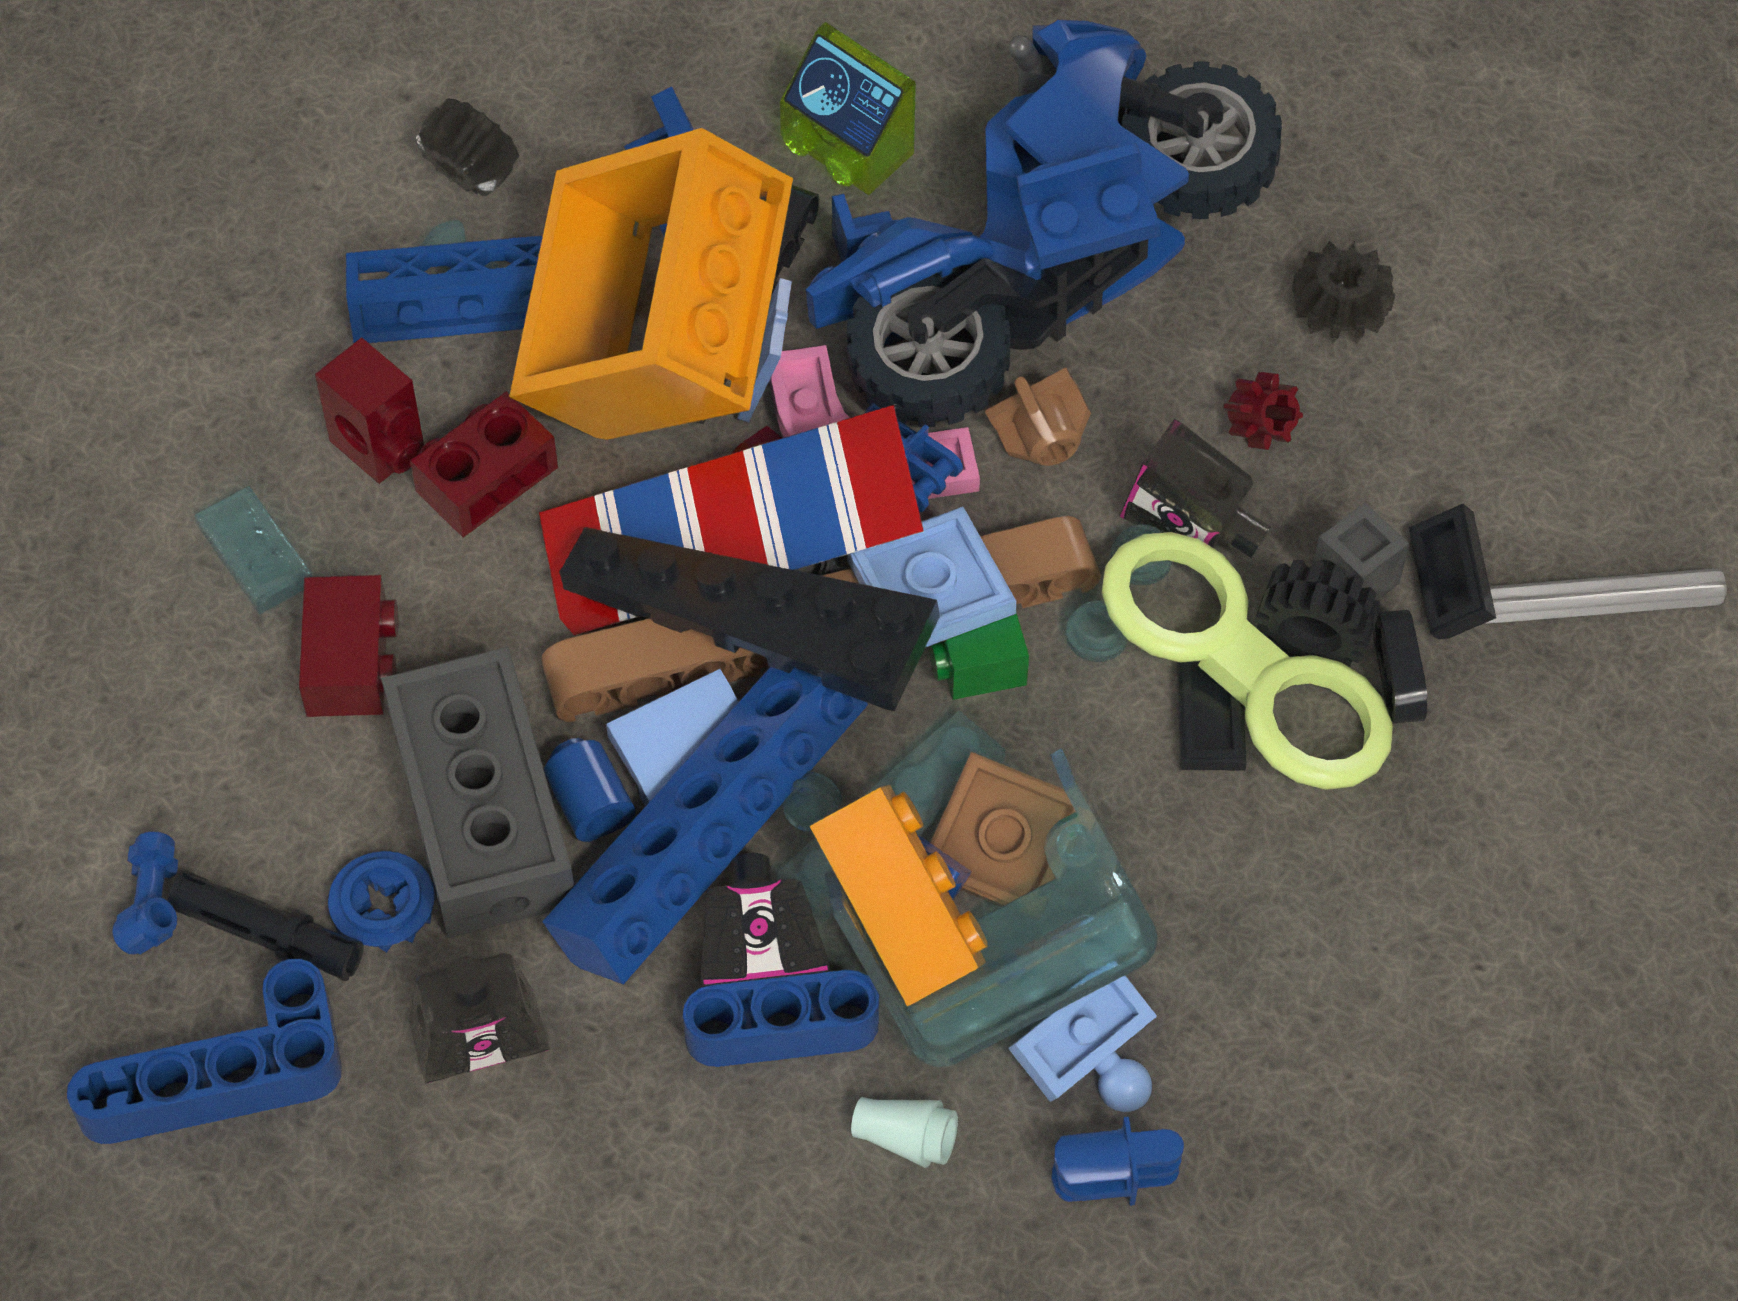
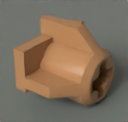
M1067 368L1050 375L1032 386L1024 377H1018L1015 380L1018 393L984 410L989 421L997 430L1009 456L1044 466L1062 463L1074 455L1081 443V436L1091 415L1078 384Z

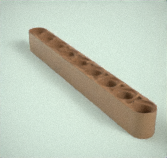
M1056 517L980 536L1015 597L1016 604L1021 603L1023 608L1062 599L1063 592L1081 588L1082 593L1089 592L1100 581L1101 574L1080 520L1075 517ZM851 568L822 575L859 583ZM651 619L562 640L547 648L541 658L556 714L559 719L565 722L576 721L575 715L595 711L597 716L637 706L638 699L654 695L657 696V699L718 669H721L728 682L760 675L761 668L769 667L765 656L741 647L736 653L715 646L713 637L693 629L680 633L658 625Z

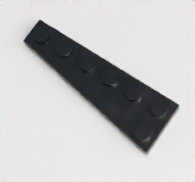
M587 527L582 531L559 571L565 590L634 616L647 617L658 625L680 633L693 629L713 637L717 647L736 653L740 647L765 656L768 666L789 674L794 668L821 677L824 687L890 711H895L940 618L936 599Z

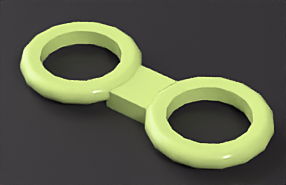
M1174 532L1143 534L1121 545L1107 563L1104 571L1102 596L1109 618L1128 641L1152 656L1180 663L1200 661L1198 666L1246 707L1245 721L1252 742L1274 769L1297 783L1325 790L1354 787L1379 771L1390 754L1393 724L1382 696L1366 677L1342 662L1316 655L1289 657L1247 620L1249 599L1242 578L1222 553L1197 538ZM1169 560L1191 567L1202 574L1216 590L1221 604L1220 620L1217 624L1202 632L1183 634L1163 629L1146 618L1134 603L1129 587L1131 574L1135 569L1155 561ZM1313 684L1336 692L1345 698L1359 714L1365 731L1362 750L1346 759L1325 760L1302 752L1291 745L1278 729L1273 714L1274 697L1277 693L1292 685Z

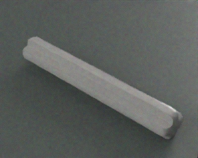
M1718 568L1490 586L1496 619L1486 622V624L1715 606L1724 603L1725 595H1727V586L1724 573Z

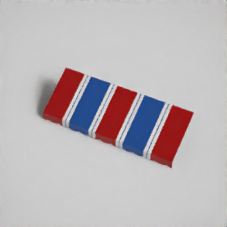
M894 405L539 512L559 619L573 635L639 617L563 588L559 571L585 527L791 570H797L924 532Z

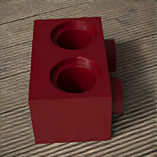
M507 391L491 403L476 407L470 412L463 423L442 438H435L426 443L420 449L417 456L410 460L416 492L463 538L558 468L554 436L518 401L510 398V394ZM503 443H512L507 446H498ZM454 478H465L460 481H449Z

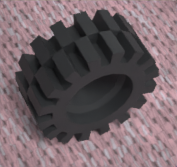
M1293 560L1291 567L1283 563L1277 567L1276 572L1272 571L1256 614L1255 623H1258L1257 629L1276 646L1283 647L1282 651L1289 657H1293L1294 654L1297 656L1316 655L1342 662L1350 667L1352 661L1358 664L1367 652L1379 616L1380 601L1374 600L1376 593L1372 587L1362 588L1364 582L1362 578L1356 574L1349 579L1344 577L1346 569L1335 565L1334 570L1329 571L1324 569L1323 561L1313 560L1311 567H1307L1303 560Z

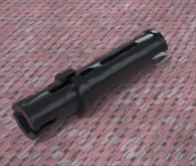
M183 871L182 876L179 875L176 878L169 892L168 902L173 906L175 912L193 917L239 938L264 946L266 949L274 951L276 958L280 961L303 959L311 962L327 974L335 976L342 981H348L349 976L352 977L355 974L362 959L364 949L362 941L343 934L340 935L314 923L313 917L298 910L293 913L281 911L247 895L212 883L190 871Z

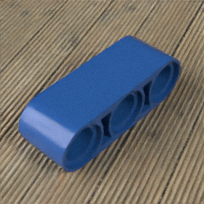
M854 970L709 985L696 990L684 1004L683 1025L685 1043L689 1054L697 1062L715 1067L859 1050L871 1043L878 1032L879 992L876 984L868 975ZM852 1005L861 1008L864 1013L859 1017L846 1019L837 1016L834 1011L839 1007ZM778 1013H788L797 1018L794 1023L784 1027L774 1026L766 1021L769 1017ZM713 1020L722 1021L730 1026L719 1034H707L699 1029L706 1022Z

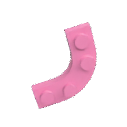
M826 345L782 351L781 358L769 382L776 417L783 438L850 418L844 412L836 394ZM969 428L928 433V436L956 454L963 464V471L958 476L952 477L949 475L945 479V490L938 495L932 493L928 499L979 492L980 476ZM930 462L926 463L931 467L933 466V464H931Z

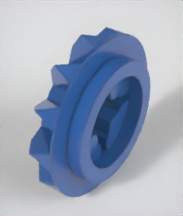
M379 851L362 855L341 869L330 887L328 908L338 934L360 940L366 946L379 947L387 953L394 944L405 940L413 943L416 933L423 925L431 924L432 909L436 898L432 880L421 864L401 853ZM368 885L375 892L379 890L385 897L393 893L398 894L393 899L396 916L386 915L380 909L373 910L370 913L367 912L372 906Z

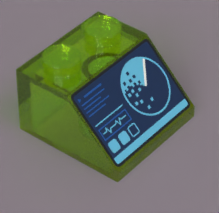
M824 22L815 32L780 100V133L782 139L795 154L799 156H806L808 154L826 166L831 177L845 187L854 185L867 195H870L914 154L916 82L827 22Z

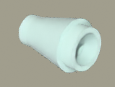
M861 1097L853 1113L851 1133L855 1138L870 1141L927 1168L931 1162L944 1165L950 1158L957 1134L958 1116L955 1110L944 1108L941 1100H875Z

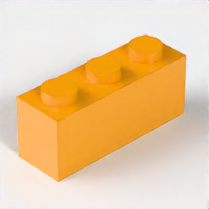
M887 785L872 791L814 823L810 828L908 1007L984 965L986 960L981 950L988 947V942L973 914L967 911L961 915L948 891L956 887V884L941 855L937 851L928 855L916 831L923 827V823L913 802L904 791L895 795L891 785Z

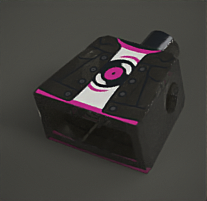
M1175 418L1143 461L1119 514V517L1151 534L1174 532L1200 539L1214 549L1223 540L1251 559L1272 529L1270 525L1242 508L1254 485L1252 477Z
M749 853L733 859L731 862L733 885L713 887L707 891L701 967L702 988L709 985L830 972L829 961L801 880L795 878L772 880L770 859L764 854Z
M501 953L482 959L462 957L452 962L448 968L422 974L415 979L409 1024L425 1084L550 1050L534 990L511 954Z

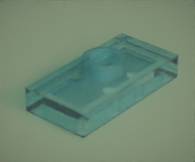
M250 486L194 515L198 528L259 614L303 591L304 577H313L309 568Z

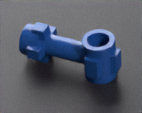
M161 832L142 833L137 836L135 843L129 847L127 861L133 864L131 874L137 877L135 900L133 905L117 915V920L112 929L116 944L128 954L141 955L153 946L157 947L173 936V931L177 926V915L173 906L162 898L164 878H171L177 874L178 860L174 858L175 841L169 835Z

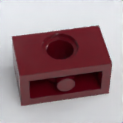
M361 337L315 373L330 442L380 484L394 472L401 474L411 468L410 460L417 456L420 449L424 446L412 379Z

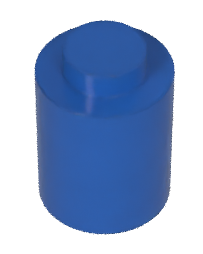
M573 738L561 743L552 751L550 759L544 767L545 777L578 840L591 842L625 827L632 820L635 814V807L600 742Z

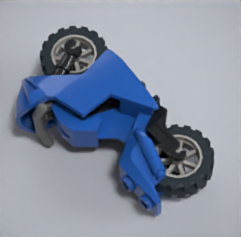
M1057 20L1050 25H1032V42L1028 37L1018 35L1013 37L1009 43V52L1018 64V97L1011 100L991 118L985 128L987 222L982 235L978 237L970 231L911 217L897 221L882 233L876 232L871 234L859 245L853 255L836 267L831 266L822 270L813 279L810 286L805 289L809 322L818 329L848 320L846 332L849 369L852 370V378L859 393H866L869 405L874 403L880 408L894 405L897 419L902 423L906 424L908 419L918 421V427H923L924 425L935 427V421L947 420L948 425L964 420V414L971 410L978 413L988 405L990 394L994 393L997 395L1005 382L1004 372L1009 371L1010 348L1034 349L1040 346L1049 335L1058 342L1066 336V324L1089 312L1094 315L1102 308V305L1150 278L1175 257L1185 245L1183 233L1158 218L1160 223V236L1041 270L1021 211L1017 177L1029 173L1042 164H1061L1089 156L1102 147H1121L1135 143L1141 155L1142 174L1153 205L1158 202L1164 206V212L1175 216H1180L1181 212L1192 213V219H1209V214L1220 212L1221 217L1231 215L1237 212V206L1245 203L1247 206L1254 203L1260 197V189L1262 187L1268 189L1275 177V167L1279 164L1282 120L1280 115H1275L1276 102L1269 92L1263 94L1261 91V83L1250 75L1246 78L1238 75V69L1222 64L1221 69L1210 67V62L1205 61L1193 62V67L1182 68L1181 64L1166 68L1164 75L1158 78L1154 74L1142 83L1136 81L1144 67L1147 55L1140 46V43L1127 30L1077 20ZM1234 125L1243 138L1220 134ZM1166 128L1178 136L1164 132L1162 129ZM1218 151L1238 154L1224 162ZM903 340L909 341V342H906V343H901V344H897V345H893V346H889V347H885V348H884V345L886 346V345H889V344H892V343H896V342H899V341H903ZM911 358V367L908 372L892 363Z

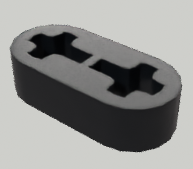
M1407 609L1381 611L1373 631V641L1386 707L1392 724L1425 721L1427 715V687L1412 614Z

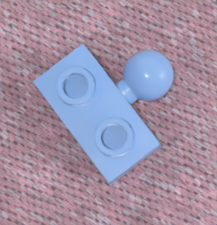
M1114 963L1008 1049L1050 1102L1060 1097L1092 1069H1095L1100 1075L1098 1079V1092L1103 1102L1114 1110L1131 1112L1144 1106L1150 1098L1152 1080L1142 1064L1131 1059H1121L1115 1051L1156 1018L1157 1015L1117 964Z

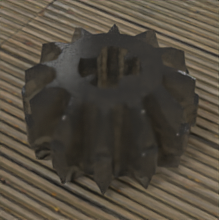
M447 98L439 107H435L422 123V129L415 138L423 158L431 162L435 166L436 171L444 174L450 182L460 185L466 192L472 191L480 196H488L496 187H499L501 183L503 184L513 171V165L519 158V153L512 137L500 129V124L490 120L484 112L477 111L468 102H460L457 99Z
M1329 241L1322 254L1308 252L1307 257L1303 260L1302 268L1298 269V274L1294 275L1292 292H1294L1295 298L1294 310L1296 311V318H1308L1307 326L1309 327L1310 335L1327 327L1329 328L1332 344L1341 336V331H1347L1348 335L1358 344L1364 336L1365 329L1378 333L1380 327L1384 325L1385 316H1388L1389 311L1393 309L1395 293L1392 286L1393 275L1391 267L1379 265L1380 259L1378 258L1377 250L1366 254L1358 253L1355 241L1346 250H1339Z

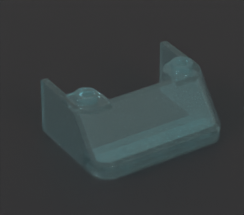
M1062 748L1050 754L1064 791L1076 812L1058 821L1049 830L1045 839V856L1056 879L979 918L977 922L988 942V947L981 950L986 963L908 1007L835 872L832 869L824 874L833 916L913 1053L928 1065L946 1067L959 1063L1142 967L1150 960L1156 950L1157 931L1111 837Z

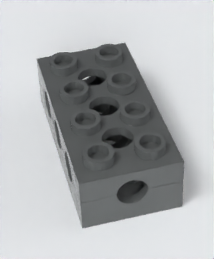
M509 647L381 678L390 720L447 937L452 938L551 912L574 887L572 868Z

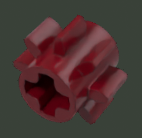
M1258 372L1255 381L1237 379L1235 381L1237 390L1233 392L1229 402L1224 403L1223 407L1227 410L1228 418L1232 424L1229 434L1232 436L1248 437V447L1269 450L1272 439L1289 443L1292 440L1290 432L1296 427L1299 419L1303 418V413L1300 412V406L1295 397L1299 390L1297 386L1279 384V374Z

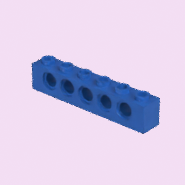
M770 667L542 921L570 962L582 970L624 985L868 706L867 702L824 687L821 677L794 668L789 674Z

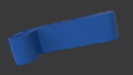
M287 959L277 963L268 971L263 981V998L268 1026L104 1060L82 1067L73 1075L67 1088V1099L82 1133L91 1141L100 1144H113L313 1101L327 1096L337 1087L341 1079L342 1064L331 1004L319 969L311 962L303 959ZM297 994L312 996L310 1000L301 1006H284V1003L290 997ZM307 1054L323 1056L316 1065L309 1068L293 1066L300 1057ZM251 1068L255 1070L247 1080L242 1082L230 1083L226 1081L227 1077L238 1069ZM179 1082L187 1084L185 1089L175 1096H158L160 1091L169 1084ZM139 1089L143 1101H136L133 1094L134 1090ZM107 1097V1107L100 1109V1100Z

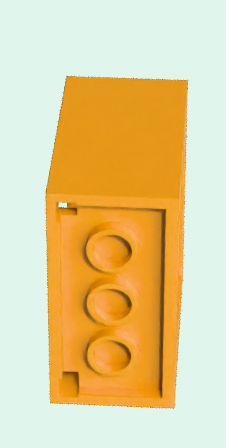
M704 128L556 170L509 397L595 438L606 440L749 411L793 178ZM635 221L639 223L636 236L633 235ZM667 223L642 350L628 353L652 227ZM725 378L731 381L730 387L724 385Z

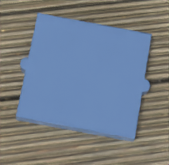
M780 278L771 296L750 410L739 412L737 416L739 420L750 421L781 358L792 281Z

